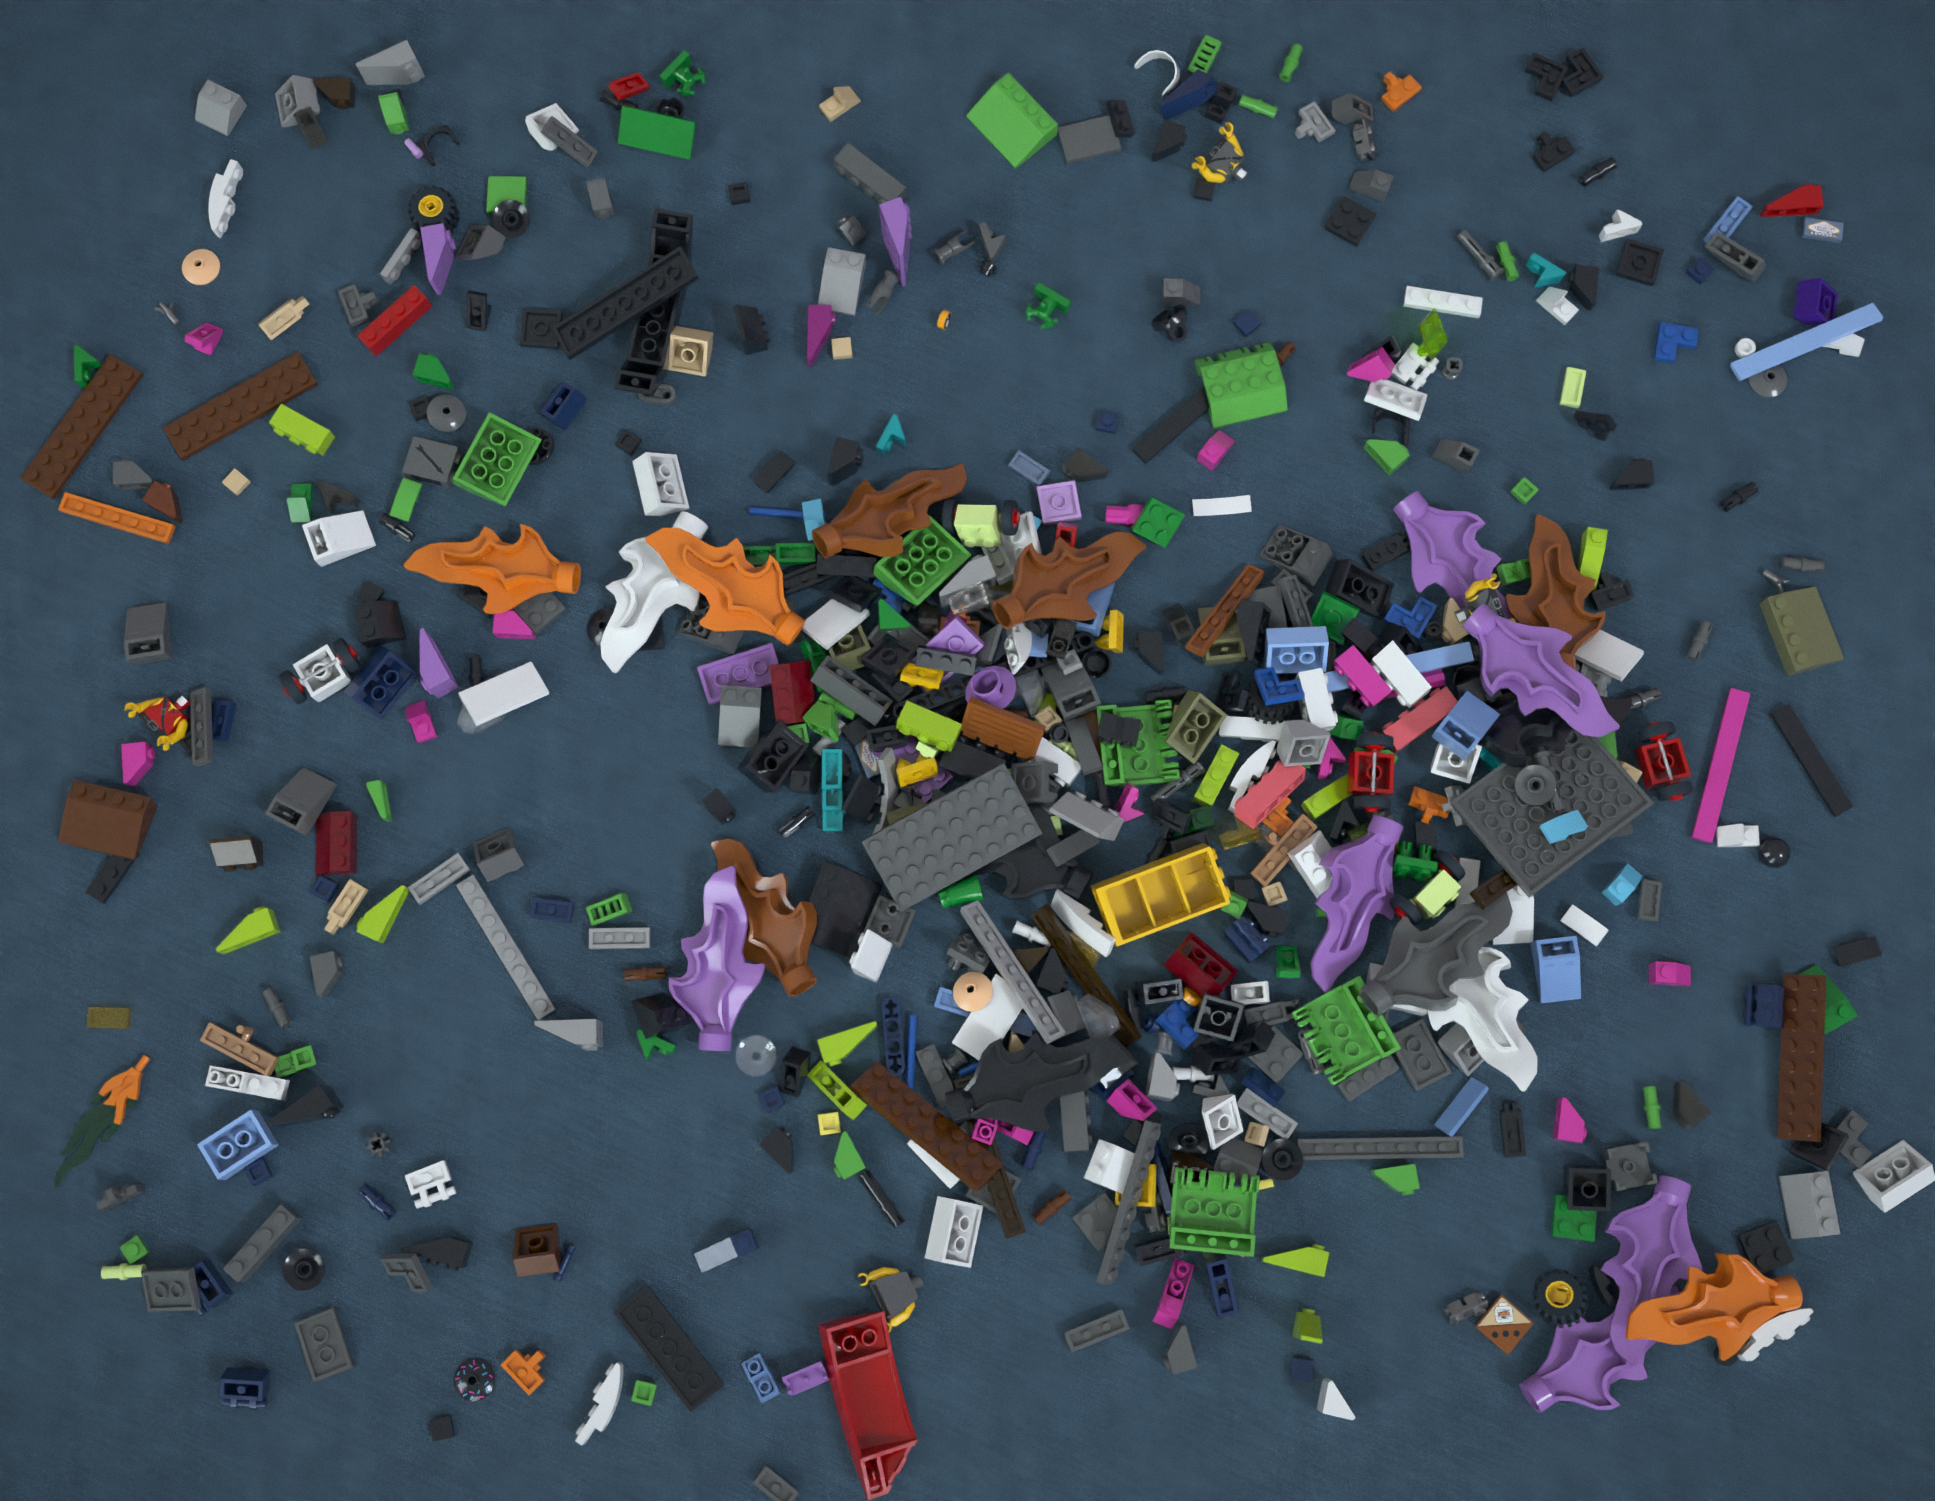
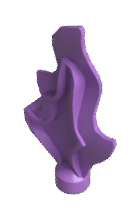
M1416 491L1402 500L1393 509L1404 523L1409 538L1411 577L1417 593H1421L1426 587L1436 583L1446 590L1449 597L1455 600L1460 609L1465 608L1462 601L1465 592L1473 582L1485 578L1489 579L1494 567L1500 562L1501 558L1494 552L1482 549L1475 540L1476 532L1481 530L1486 524L1478 515L1467 511H1445L1430 507L1421 493ZM1495 589L1506 619L1513 618L1508 612L1505 598Z
M1484 603L1464 623L1462 628L1479 642L1482 654L1480 679L1483 689L1490 697L1499 689L1508 688L1517 696L1519 709L1524 716L1536 709L1548 708L1555 711L1570 727L1583 736L1599 738L1619 729V724L1607 712L1592 682L1563 662L1559 652L1567 642L1572 640V635L1556 628L1528 626L1513 622L1496 615Z
M1373 815L1367 829V834L1353 842L1333 847L1323 855L1319 865L1330 870L1332 880L1329 888L1319 895L1315 903L1325 912L1328 919V928L1314 952L1311 970L1312 978L1325 993L1331 990L1336 978L1357 960L1363 952L1368 937L1370 921L1375 914H1383L1389 920L1394 918V910L1389 904V900L1394 896L1392 880L1395 844L1398 842L1404 827L1382 816Z
M734 866L713 873L706 883L703 895L704 924L702 930L694 937L681 939L682 950L688 959L687 973L682 977H669V990L673 998L693 1017L701 1030L699 1032L698 1045L700 1050L731 1051V1032L736 1018L745 1001L760 983L765 970L764 963H746L743 948L748 929V916L737 888L736 867Z
M1658 1176V1183L1655 1185L1652 1198L1643 1205L1618 1214L1608 1222L1604 1233L1617 1237L1621 1244L1617 1256L1605 1262L1601 1268V1271L1612 1277L1619 1287V1298L1611 1320L1610 1337L1615 1351L1632 1366L1637 1365L1644 1347L1650 1340L1626 1339L1628 1315L1640 1302L1652 1298L1670 1296L1672 1285L1678 1279L1688 1280V1266L1697 1267L1702 1271V1265L1692 1242L1687 1220L1686 1203L1688 1202L1692 1186L1682 1180L1669 1176Z
M1672 1286L1670 1295L1678 1294V1287ZM1614 1312L1599 1322H1586L1584 1318L1580 1317V1322L1578 1324L1573 1322L1572 1327L1569 1328L1567 1324H1564L1563 1328H1559L1557 1324L1546 1360L1535 1374L1519 1384L1520 1389L1527 1401L1538 1413L1543 1412L1557 1401H1572L1597 1410H1611L1620 1406V1404L1611 1397L1609 1393L1610 1384L1621 1378L1637 1381L1647 1379V1373L1643 1365L1644 1356L1648 1349L1657 1341L1650 1340L1644 1347L1637 1365L1632 1366L1614 1349L1610 1337V1326Z

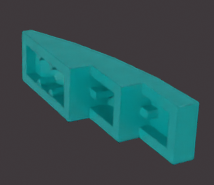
M822 749L823 832H843V813L841 810L843 807L842 749Z

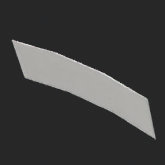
M1250 495L1192 499L1194 516L1252 512Z

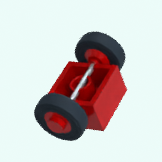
M1660 721L1648 724V727L1639 730L1638 736L1641 742L1655 741V743L1641 746L1635 750L1645 788L1649 789L1666 785L1656 790L1658 801H1677L1683 799V796L1694 792L1691 781L1678 782L1691 776L1680 737L1666 741L1663 740L1665 737L1676 732L1674 723L1670 721L1662 723Z
M1369 732L1368 734L1357 736V747L1371 751H1354L1349 754L1347 794L1362 795L1354 798L1355 809L1366 811V813L1390 810L1391 799L1387 797L1393 794L1395 754L1379 753V751L1393 748L1394 740L1392 736L1380 732Z

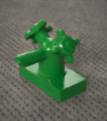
M683 50L659 77L662 86L667 90L676 80L683 84V88H677V92L687 98L690 95H695V91L690 90V88L696 81L701 80L702 84H705V73L700 67L697 68L698 73L692 74L690 72L691 57L688 52Z
M1038 282L1034 288V296L1042 301L1038 308H1031V303H1028L1025 313L1028 321H1031V316H1037L1045 323L1040 327L1042 329H1050L1058 322L1057 318L1051 319L1050 314L1055 308L1067 314L1071 307V301Z

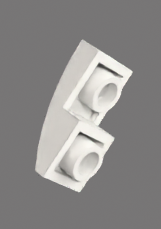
M1852 333L1823 345V347L1839 349V354L1859 357L1865 339Z
M1573 904L1560 920L1596 947L1609 931Z

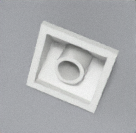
M1234 1094L1203 1099L1202 1115L1210 1147L1214 1150L1242 1133L1243 1126Z
M1324 1378L1321 1384L1317 1410L1324 1414L1354 1420V1414L1334 1382Z

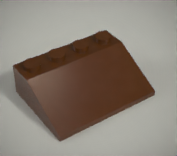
M74 780L66 799L58 842L136 861L158 806L151 797Z

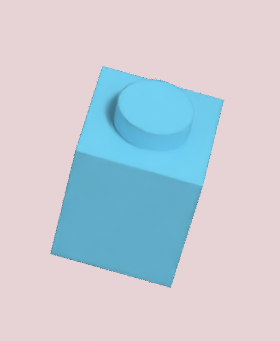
M821 498L802 502L808 541L813 540L812 530L826 524Z
M1627 863L1601 893L1617 906L1623 903L1634 891L1643 876Z

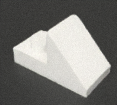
M1616 210L1612 216L1614 223L1605 225L1599 234L1601 242L1635 234L1641 228L1642 222L1620 210Z
M1548 287L1536 300L1563 325H1566L1579 311L1577 307L1565 298L1568 293L1566 290Z
M1743 823L1716 827L1717 847L1759 846L1758 825L1744 826Z
M1268 981L1231 985L1232 1000L1244 1003L1245 1005L1270 1002Z

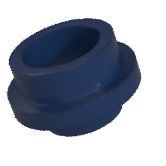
M1152 1013L1145 1017L1143 1020L1144 1032L1154 1034L1158 1031L1160 1024L1156 1021L1158 1018L1156 1014Z

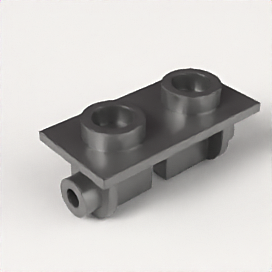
M1362 119L1363 125L1355 124L1352 129L1355 143L1362 141V143L1356 145L1357 157L1360 161H1366L1367 157L1371 156L1373 161H1375L1374 153H1377L1375 143L1371 141V136H1373L1371 124L1368 125L1365 119Z
M1474 1292L1463 1297L1466 1303L1465 1306L1462 1305L1460 1299L1447 1304L1443 1310L1445 1315L1449 1316V1324L1456 1323L1458 1325L1465 1322L1472 1315L1479 1316L1485 1313L1486 1309H1488V1300H1485L1483 1293Z

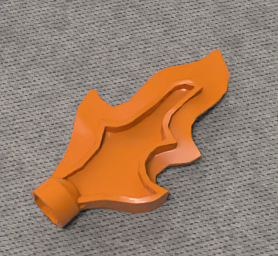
M520 524L521 537L514 544L503 542L493 530L485 526L480 535L470 542L429 544L416 550L404 563L406 570L421 573L439 582L480 587L488 594L487 603L483 608L486 614L504 613L541 593L558 591L576 594L581 580V567L579 563L560 562L548 551L540 535L533 528Z
M662 528L645 538L646 543L658 552L674 576L706 597L710 608L705 617L699 621L700 626L715 632L757 631L774 636L789 647L805 625L806 620L792 612L787 606L784 598L783 573L779 563L771 555H769L768 561L763 566L754 567L746 560L743 546L737 538L727 546L716 548L680 528Z
M1714 1253L1718 1260V1267L1715 1273L1705 1274L1697 1267L1688 1266V1282L1682 1292L1638 1303L1628 1315L1625 1337L1628 1340L1649 1339L1671 1345H1683L1711 1336L1716 1338L1719 1348V1359L1725 1361L1736 1354L1749 1337L1765 1322L1780 1312L1799 1309L1803 1301L1802 1291L1798 1282L1790 1275L1769 1279L1763 1276L1747 1259L1738 1254Z

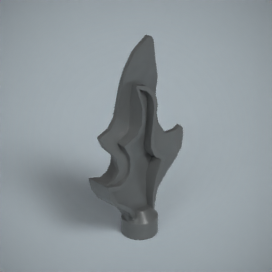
M1504 894L1483 910L1476 902L1459 905L1451 910L1433 928L1423 931L1415 928L1410 923L1408 917H1403L1393 931L1389 951L1382 968L1374 980H1371L1359 989L1360 998L1365 1006L1377 1017H1380L1392 1008L1393 1005H1411L1430 1011H1446L1455 1006L1459 996L1449 991L1450 985L1459 979H1475L1484 975V970L1478 961L1479 950L1483 945L1499 936L1510 924L1513 910L1508 894Z

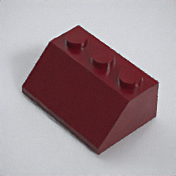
M810 660L769 665L776 722L778 720L784 724L803 722L804 719L802 717L815 704L813 682L810 681L812 678Z
M351 811L329 812L319 815L316 820L315 875L356 874L357 815Z
M1192 932L1164 964L1171 973L1181 978L1185 985L1193 989L1201 998L1204 993L1218 996L1238 972L1236 968Z

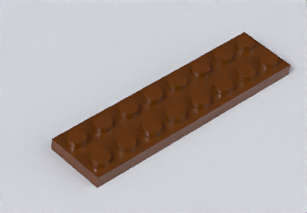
M296 352L164 426L163 429L180 459L184 461L277 409L281 404L284 405L316 387L318 383L301 354Z
M109 354L20 479L55 500L144 375Z
M1783 974V988H1785L1784 1027L1781 1029L1777 1139L1821 1142L1826 976Z
M878 1061L851 1085L850 1089L976 1193L1002 1167L1003 1163L898 1077L889 1073L887 1068Z

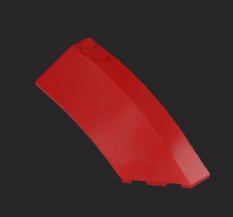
M882 1310L838 1318L818 1324L837 1411L867 1500L888 1494L892 1487L891 1483L904 1466L910 1449L918 1441L900 1384L885 1311Z

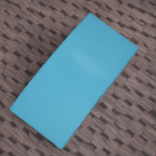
M1575 810L1540 825L1539 828L1551 844L1565 840L1571 834L1585 831L1588 825L1579 811Z

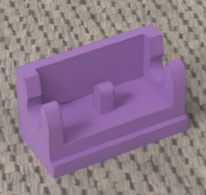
M823 1360L782 1377L783 1383L787 1387V1393L791 1396L830 1380Z

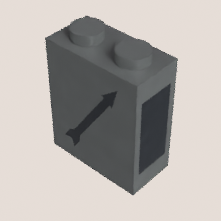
M413 436L402 473L409 479L451 489L458 465L463 461V454L456 446Z

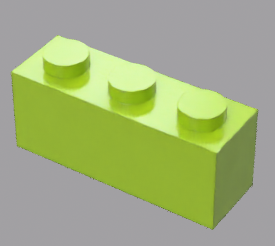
M283 404L279 406L269 421V424L274 428L272 430L274 433L281 437L286 435L289 437V441L297 446L300 444L304 445L305 449L313 455L318 453L323 456L335 438L330 430Z
M906 701L896 728L905 735L911 734L921 742L932 743L938 749L950 752L958 739L962 727L961 723L909 701Z
M1221 744L1192 801L1203 807L1209 805L1211 809L1239 755L1238 752Z

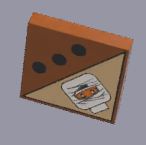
M1500 1294L1474 1327L1506 1355H1509L1534 1322Z

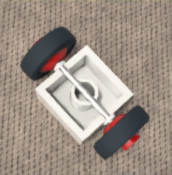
M339 638L333 642L337 654L326 644L293 664L300 677L299 680L289 670L279 675L285 694L288 697L290 696L295 703L301 704L307 700L306 693L303 690V686H305L311 697L319 703L349 685L352 680L342 664L351 672L361 667L356 657L358 654L353 646H349L343 638Z

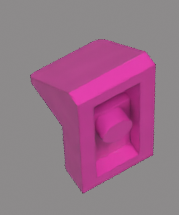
M206 322L186 334L185 342L192 344L196 350L211 355L223 334V329Z
M425 700L406 707L407 721L411 724L419 744L438 737Z
M1329 738L1322 762L1318 766L1317 779L1325 780L1327 775H1331L1333 764L1330 762L1344 764L1346 761L1331 738Z
M1129 782L1126 783L1114 809L1119 812V817L1125 819L1124 822L1144 814L1140 808L1132 805L1138 799L1139 789Z

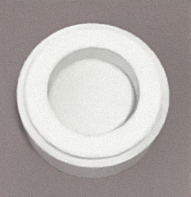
M1743 338L1737 342L1734 350L1738 357L1744 358L1755 352L1756 345L1751 339Z

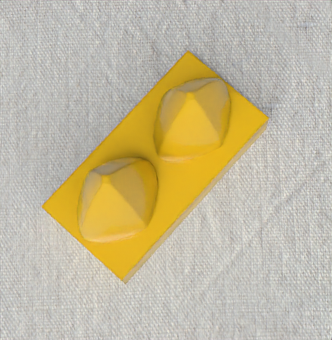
M1110 610V614L1105 616L1102 628L1109 631V633L1097 638L1094 644L1104 650L1123 653L1124 615L1118 610Z
M908 663L902 670L900 681L907 682L911 687L916 685L924 686L926 692L933 689L939 690L944 671Z
M920 754L914 764L901 757L897 762L896 772L900 787L938 775L935 758H927Z

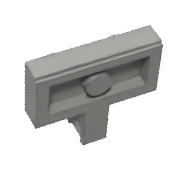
M1312 102L1299 110L1298 114L1303 121L1300 123L1301 126L1296 128L1295 135L1298 139L1308 134L1309 136L1314 135L1318 142H1321L1335 134L1336 130L1316 102Z
M1456 785L1444 788L1448 802L1441 804L1443 811H1452L1456 826H1466L1467 824L1450 805L1452 800L1464 792L1462 786Z

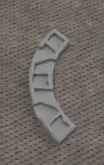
M887 747L877 759L881 783H884L885 796L881 798L880 824H876L873 834L889 826L886 812L897 809L892 804L898 796V787H896L898 782L897 765L893 749Z

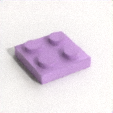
M1075 480L1037 486L1043 525L1056 524L1059 521L1081 520L1082 516Z

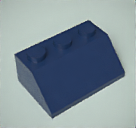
M381 645L343 692L381 720L418 673Z

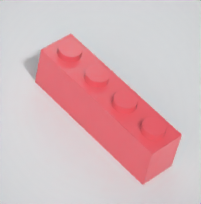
M1447 686L1442 690L1438 687L1429 694L1431 697L1428 700L1421 699L1414 705L1415 709L1411 712L1408 710L1404 711L1398 716L1399 720L1393 723L1390 721L1382 727L1384 730L1382 734L1393 737V748L1390 750L1394 754L1443 720L1447 713L1457 704V699Z
M1281 760L1277 761L1273 769L1269 773L1266 772L1257 785H1252L1248 793L1236 801L1234 805L1235 817L1254 829L1304 781L1306 768L1302 765L1284 767Z

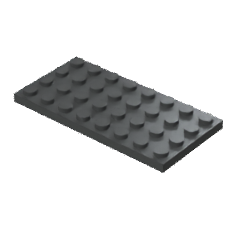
M1001 763L863 839L861 842L892 898L899 906L900 912L1034 839L1041 835L1042 832L1004 763Z

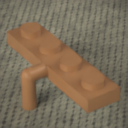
M1301 814L1279 840L1276 839V833H1266L1265 839L1273 847L1249 874L1263 887H1266L1290 860L1287 853L1308 839L1318 827L1308 817Z
M209 1022L200 1039L201 1042L265 1076H271L280 1058L249 1042L253 1033L252 1027L237 1026L236 1032L243 1034L242 1037H239L215 1023Z

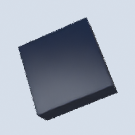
M1249 310L1238 317L1233 323L1245 337L1261 325Z
M320 875L310 893L330 902L339 885Z
M778 1086L758 1094L766 1113L786 1105Z
M261 1158L244 1167L252 1186H256L273 1176L265 1158Z
M1292 1358L1290 1379L1312 1382L1314 1361Z

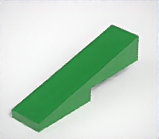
M776 543V546H743L746 560L754 567L763 566L768 561L769 555L780 566L816 562L814 543Z

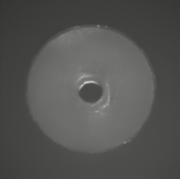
M749 1036L741 1041L736 1049V1063L743 1073L754 1077L762 1076L768 1073L776 1062L775 1047L770 1040L763 1036ZM754 1053L760 1054L759 1060L753 1059Z

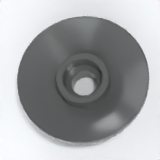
M1776 365L1748 377V383L1757 395L1764 398H1773L1785 390L1787 375L1780 365Z
M440 395L429 403L427 419L436 430L447 433L453 432L463 425L466 419V410L458 398L452 395ZM449 409L450 413L444 414L443 410Z
M1541 765L1525 767L1519 772L1515 780V790L1518 797L1530 805L1547 803L1552 799L1557 788L1554 774L1548 768ZM1535 782L1540 783L1539 789H1534L1533 784Z

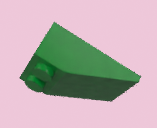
M1817 964L1800 973L1801 975L1826 976L1824 1035L1858 1016L1845 995Z

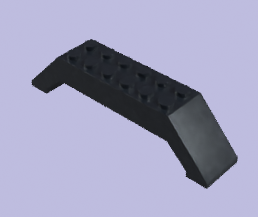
M655 208L651 225V253L648 266L680 246L684 249L691 262L693 215ZM687 287L635 319L626 361L621 369H618L614 389L654 395L668 372L670 334L678 326Z

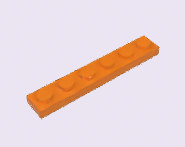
M66 492L58 508L62 513L165 544L170 543L176 526L167 522Z

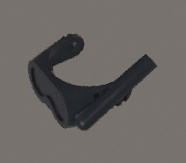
M443 125L421 138L422 141L419 142V147L431 166L436 164L432 154L429 152L428 145L435 135H452L458 145L460 144L447 125Z
M1382 407L1376 408L1373 416L1372 433H1375L1376 423L1384 418L1394 419L1403 428V445L1408 446L1410 418Z

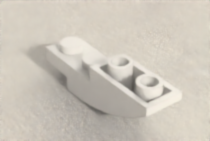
M230 159L224 175L216 173L209 197V221L211 229L219 238L226 232L229 219L235 213L236 205L231 197L235 195L237 183L243 176L242 167L238 161Z
M1025 621L1009 630L1006 629L1008 638L1003 644L1012 674H1016L1023 666L1031 651L1032 634L1031 630L1026 627Z
M1272 740L1262 746L1241 766L1229 787V790L1234 791L1235 795L1228 811L1235 813L1234 805L1236 801L1243 797L1245 791H1248L1254 783L1251 778L1259 781L1260 777L1268 771L1269 766L1266 765L1268 759L1273 760L1276 753V748H1274L1275 741Z
M210 1066L205 1086L285 1101L290 1080Z
M1799 1308L1780 1312L1765 1322L1749 1337L1750 1340L1738 1350L1737 1357L1742 1361H1753L1759 1356L1760 1353L1758 1351L1761 1348L1768 1347L1775 1340L1773 1337L1781 1340L1791 1338L1795 1334L1794 1330L1799 1325L1806 1324L1810 1320L1809 1316L1814 1311L1811 1308Z
M617 1362L615 1365L612 1363L605 1373L607 1378L604 1383L600 1381L594 1389L593 1393L596 1395L593 1400L599 1403V1405L593 1406L588 1414L590 1419L586 1424L582 1423L576 1432L578 1437L575 1441L580 1445L586 1444L595 1429L602 1432L610 1422L622 1389V1362Z

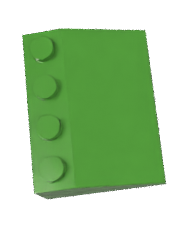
M1009 72L998 80L966 115V118L1015 169L1058 134V124Z
M489 412L455 473L453 484L474 495L506 507L542 439Z
M930 515L931 525L923 529L913 530L903 539V553L893 557H883L875 565L873 575L887 588L915 606L923 602L972 556Z

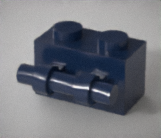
M560 382L557 388L554 387L551 391L552 395L541 405L542 408L539 414L566 431L587 399L576 388L565 382Z
M1241 916L1222 934L1246 962L1250 964L1269 947L1267 944L1269 941L1262 933L1258 934L1256 932L1254 923L1248 917L1245 919Z
M1758 984L1757 993H1754L1755 986L1746 985V993L1743 994V999L1745 1000V1011H1743L1742 1015L1744 1026H1753V1019H1756V1025L1761 1028L1783 1029L1785 988L1779 985ZM1754 1001H1757V1010H1756V1012H1753V1010H1754Z
M210 1260L201 1261L194 1266L201 1308L196 1311L200 1316L208 1312L204 1304L207 1308L216 1307L233 1294Z
M227 1367L220 1378L222 1405L237 1409L239 1406L249 1407L253 1410L266 1408L267 1399H264L269 1390L270 1370Z

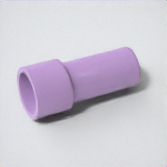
M410 138L405 140V145L411 150L415 158H421L424 154L422 150Z

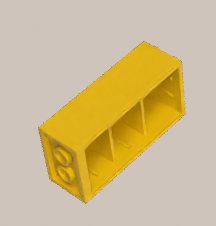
M1201 843L1090 885L1107 933L1116 938L1114 945L1116 947L1230 904V890L1228 886H1224L1222 881L1225 877L1221 867H1217L1215 860L1218 857L1215 849Z

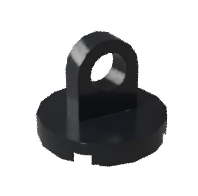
M1176 305L1173 307L1174 310L1169 311L1168 309L1153 318L1151 325L1154 331L1164 330L1170 341L1181 342L1187 335V329L1182 320L1187 316L1188 311L1185 305ZM1176 327L1180 331L1178 337L1174 335V330L1176 329Z

